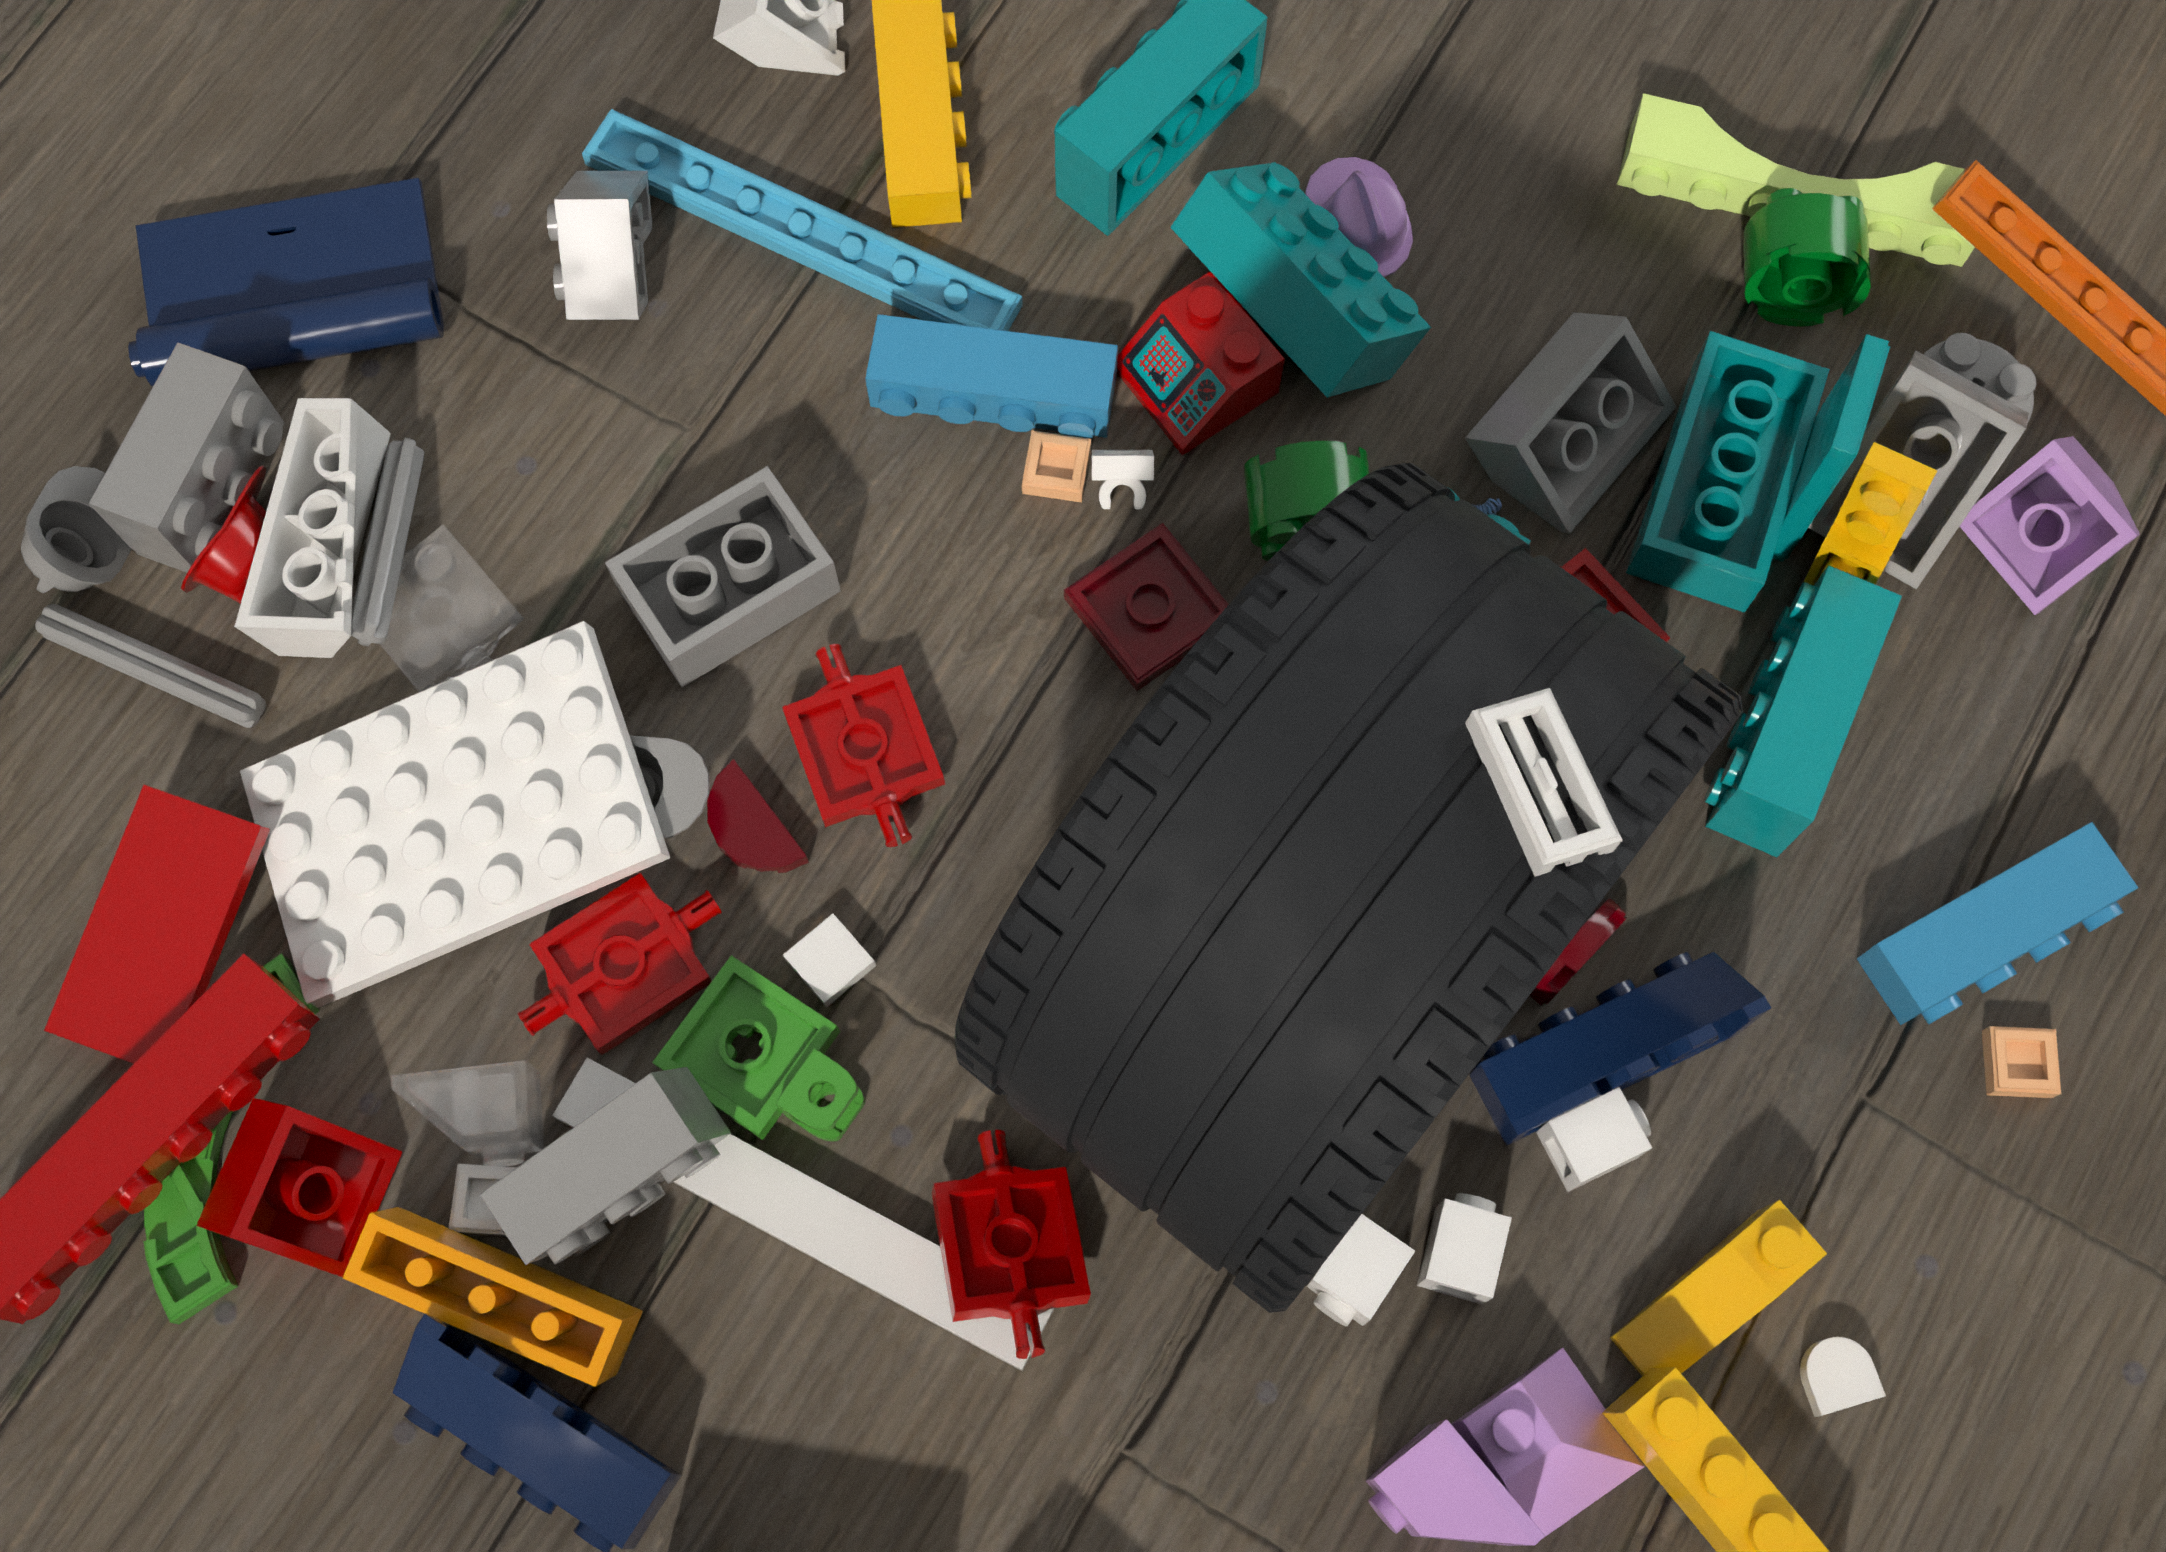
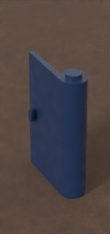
M419 178L135 225L149 326L137 329L136 341L129 342L128 351L135 374L139 378L146 377L151 386H154L177 343L243 365L248 371L433 340L443 338L444 336L443 317L423 188Z

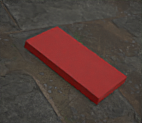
M143 785L44 1031L134 1064L206 992L270 829Z

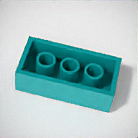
M1180 0L1172 17L1158 30L1151 29L1146 32L1136 45L1133 55L1119 68L1112 67L1107 70L1098 81L1094 93L1079 107L1074 105L1068 108L1059 118L1054 129L1056 196L1105 235L1109 236L1259 87L1268 17L1246 0Z
M1273 162L1208 172L1170 228L1327 398L1390 380L1432 328L1418 314V306L1415 301L1405 292L1395 289L1380 274L1376 260L1365 250L1354 246L1338 229L1339 223L1328 210L1315 205L1299 188L1300 182L1298 178L1286 167Z
M1710 331L1692 365L1628 563L1627 574L1745 613L1765 584L1830 369Z
M1829 565L1814 585L1803 582L1791 607L1785 606L1776 622L1770 640L1777 644L1770 659L1762 661L1750 685L1748 693L1754 695L1755 698L1748 713H1741L1726 746L1734 751L1725 769L1720 767L1717 770L1707 790L1704 802L1712 805L1713 808L1705 827L1777 858L1814 821L1902 598L1901 595Z

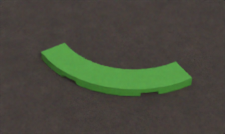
M281 953L263 966L314 1014L319 1012L316 1006L307 1004L304 1000L297 972L286 956ZM230 1111L211 1131L213 1134L212 1139L200 1154L187 1162H180L161 1182L163 1187L160 1194L144 1209V1226L147 1239L143 1241L145 1256L156 1293L170 1323L181 1324L238 1287V1283L227 1262L220 1234L196 1226L216 1182L221 1146L233 1111Z

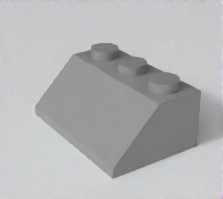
M1574 312L1469 432L1465 439L1493 483L1560 532L1570 534L1674 411L1676 405L1627 317Z

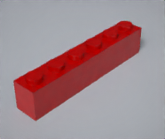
M243 953L0 1198V1320L24 1324L27 1320L34 1319L47 1311L58 1299L61 1293L59 1287L79 1266H86L101 1256L112 1241L110 1234L130 1214H136L144 1210L158 1197L163 1187L161 1182L180 1162H187L193 1159L206 1148L212 1139L213 1134L211 1131L230 1111H237L243 1108L258 1094L262 1086L260 1080L279 1061L290 1059L305 1046L311 1035L309 1030L320 1018L266 968Z

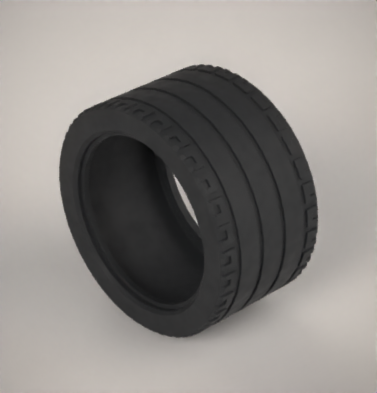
M1401 463L1379 468L1367 474L1335 497L1263 566L1195 643L1111 751L1041 853L1004 914L974 972L961 1004L955 1026L956 1057L958 1063L996 1095H1007V1102L1013 1109L1068 1153H1075L1077 1151L1082 1153L1081 1161L1084 1166L1142 1212L1149 1209L1153 1210L1158 1214L1156 1221L1160 1227L1218 1272L1222 1267L1236 1277L1232 1284L1269 1313L1286 1311L1548 972L1743 712L1741 695L1705 669L1700 668L1695 672L1683 664L1686 658L1683 653L1625 612L1619 611L1614 615L1608 611L1605 598L1547 557L1538 555L1533 558L1530 555V545L1469 502L1462 499L1455 501V494L1449 488L1413 463ZM1550 688L1618 829L1622 842L1612 853L1601 855L1598 852L1587 855L1580 863L1567 867L1565 863L1555 865L1551 872L1535 877L1494 783L1475 748L1465 722L1473 710ZM1531 715L1523 717L1541 758L1547 760L1558 784L1556 790L1577 835L1588 832L1582 818L1580 817L1579 819L1570 800V794L1545 747ZM1499 724V727L1510 748V751L1517 763V766L1524 778V781L1531 793V796L1554 843L1555 841L1547 826L1548 822L1516 758V755L1506 735L1504 734L1501 725Z

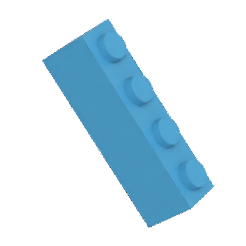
M877 314L865 378L870 407L879 408L881 411L893 416H909L912 413L936 415L954 424H968L974 420L997 423L1001 427L1015 432H1027L1035 428L1058 431L1061 435L1091 438L1093 436L1107 438L1117 377L1118 345Z
M2093 822L1878 942L1858 957L1857 961L1900 1025L1922 1014L1929 1025L1964 1005L1957 995L1958 992L1975 983L1983 994L2018 974L2011 964L2014 960L2029 952L2035 963L2070 944V940L2064 933L2068 929L2082 922L2087 931L2091 932L2121 915L2124 911L2117 901L2139 887Z

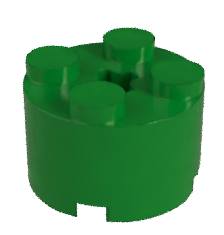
M1794 188L1780 189L1768 196L1767 205L1750 218L1744 229L1745 298L1748 305L1752 301L1758 306V315L1779 325L1794 327L1814 326L1824 323V314L1842 308L1843 316L1855 311L1866 300L1871 288L1869 236L1864 205L1860 199L1854 196L1839 197L1823 193L1803 194Z
M1299 442L1275 448L1276 460L1260 465L1258 454L1245 463L1244 478L1250 538L1255 546L1261 548L1263 560L1269 561L1321 509L1352 484L1369 474L1368 456L1365 449L1359 447L1356 456L1347 454L1345 442Z

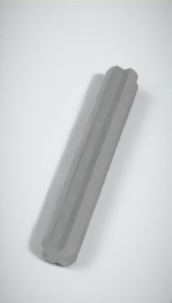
M405 437L404 441L393 440L387 447L352 609L351 636L358 639V644L369 647L371 643L382 644L388 636L424 460L423 449L417 447L416 441L411 438Z
M47 605L44 607L42 615L36 620L35 629L44 638L243 727H254L265 711L266 701L258 693L60 605Z

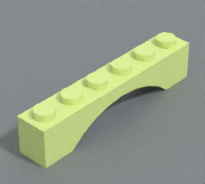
M1643 93L1630 127L1617 185L1633 188L1637 192L1648 196L1662 195L1691 202L1702 209H1721L1746 215L1750 218L1767 205V198L1771 193L1784 188H1794L1803 194L1823 193L1839 197L1854 196L1860 199L1864 205V214L1868 222L1869 247L1874 250H1893L1922 257L1926 261L1937 265L1951 264L1962 267L1975 248L1932 209L1964 171L1963 168L1933 162L1907 173L1877 179H1838L1811 175L1776 164L1746 148L1721 129L1702 107Z

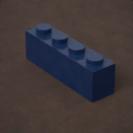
M1685 952L1654 968L1653 972L1657 979L1635 988L1631 979H1628L1603 991L1595 997L1600 1006L1578 1016L1574 1007H1569L1551 1015L1538 1024L1542 1033L1531 1039L1519 1043L1516 1035L1513 1034L1494 1042L1483 1055L1484 1061L1480 1062L1469 1076L1505 1145L1508 1146L1537 1132L1548 1121L1618 1087H1620L1621 1091L1735 1037L1772 1007L1765 995L1715 952L1709 953L1695 961L1692 960L1688 952Z
M424 1314L417 1324L393 1390V1394L410 1405L404 1416L416 1426L439 1438L444 1429L451 1432L466 1443L460 1454L488 1474L495 1476L500 1467L517 1477L522 1481V1484L516 1492L538 1509L551 1515L558 1505L580 1520L573 1531L603 1552H610L614 1544L621 1549H634L682 1475L471 1333L427 1314Z

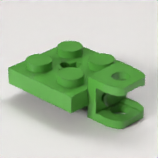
M732 955L652 1062L661 1071L688 1067L716 1109L762 1140L783 1113L785 1117L815 1137L825 1141H838L865 1105V1097L850 1073L824 1055L841 1032L838 1026ZM754 1032L762 1034L763 1036L758 1044L763 1050L761 1055L755 1060L748 1058L743 1063L735 1062L734 1060L738 1052L731 1045L733 1039L738 1035L748 1039ZM835 1095L834 1100L829 1105L818 1107L820 1101L825 1096Z

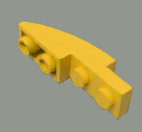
M1874 442L1804 582L1814 585L1829 565L1876 584L1938 470Z

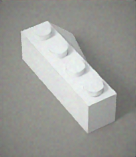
M835 0L720 1L713 39L758 67L837 76L845 72V52L837 50L836 29L844 25L843 3Z
M298 398L234 626L278 656L332 658L351 637L353 575L391 435L387 429L352 399Z

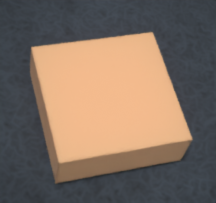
M1032 430L1022 480V494L1082 503L1091 453V439Z
M1989 1026L1982 1030L1986 1095L2054 1098L2061 1094L2056 1029Z

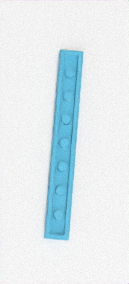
M613 109L609 111L582 152L585 164L598 171H648L650 195L922 320L1008 331L1022 308V296Z

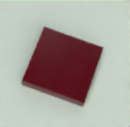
M1164 523L1064 589V599L1136 691L1182 661L1195 643L1229 605Z

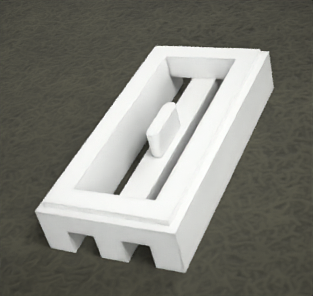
M1550 688L1471 712L1465 724L1482 763L1484 762L1535 877L1551 872L1555 865L1565 863L1566 867L1580 863L1587 855L1598 852V855L1614 852L1622 842V838ZM1531 715L1545 747L1570 794V800L1579 819L1580 817L1582 818L1588 832L1577 835L1556 790L1558 784L1547 760L1541 758L1523 717ZM1499 724L1501 725V728L1504 734L1506 735L1516 755V758L1528 780V783L1541 807V810L1548 822L1547 826L1555 841L1554 843L1531 796V793L1524 781V778L1517 766V763L1510 751V748L1504 738V735L1499 727Z

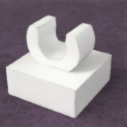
M1092 450V480H1104L1099 489V501L1103 509H1110V494L1118 485L1129 486L1134 491V508H1143L1146 501V492L1141 480H1154V454L1152 450Z

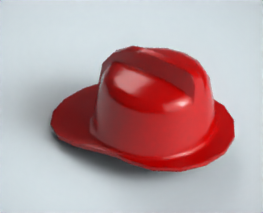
M261 465L254 472L223 527L201 551L189 568L181 586L184 592L188 593L202 584L241 604L266 515L264 508L256 501L265 479L267 470L265 466Z

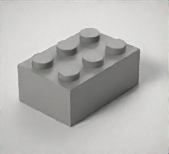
M177 343L92 496L89 505L137 555L187 573L201 551L223 527L254 472L263 465L266 457L271 456L279 447L283 433L282 427L285 422L245 366Z
M1915 350L1866 426L1858 455L1808 528L1826 538L1874 442L1938 470L1883 570L1917 589L2026 430L2029 413Z
M768 466L605 562L619 593L681 687L686 686L841 592L833 560Z
M688 1067L651 1072L480 1193V1196L525 1265L548 1256L554 1264H558L572 1254H575V1256L582 1254L611 1233L605 1225V1222L608 1220L611 1224H614L627 1215L633 1217L666 1194L660 1186V1183L666 1180L668 1184H671L682 1176L688 1178L717 1159L721 1154L715 1145L730 1135L731 1132Z

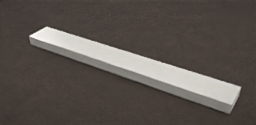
M586 1058L552 1116L573 1128L635 1083ZM731 1134L715 1145L721 1154L717 1159L688 1178L682 1176L674 1181L675 1184L1023 1371L1031 1353L1029 1351L1027 1359L1016 1357L1011 1319L986 1317L957 1322L952 1321L941 1248L935 1243ZM1054 1308L1038 1315L1041 1334Z

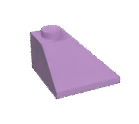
M2074 436L2052 440L1974 504L1959 526L2034 615L2039 614L2140 535L2114 482Z
M1564 1348L1557 1350L1451 1424L1545 1536L1645 1467L1640 1458L1602 1414L1605 1410L1604 1406Z
M1447 1419L1426 1426L1366 1480L1376 1493L1368 1500L1369 1504L1395 1534L1405 1528L1414 1537L1507 1546H1535L1545 1537L1544 1533Z

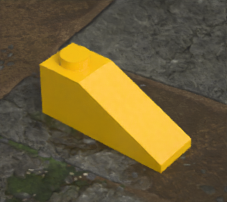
M1779 1199L1757 1210L1611 1336L1610 1339L1642 1377L1652 1368L1676 1367L1682 1374L1779 1297L1827 1253Z

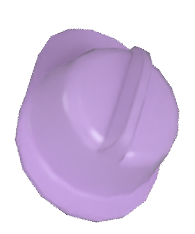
M1357 157L1337 158L1327 162L1310 176L1305 191L1309 199L1315 205L1328 210L1339 223L1338 229L1354 246L1365 250L1376 260L1378 271L1383 277L1395 273L1407 260L1413 238L1405 201L1388 172L1374 162Z

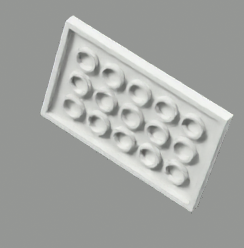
M585 621L240 770L254 823L270 829L262 849L304 1000L307 1004H313L317 1008L670 859L594 628Z

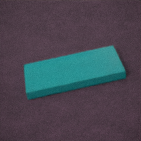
M1868 334L1865 335L1815 416L1773 559L1783 562L1785 558L1789 557L1858 455L1889 353V341Z

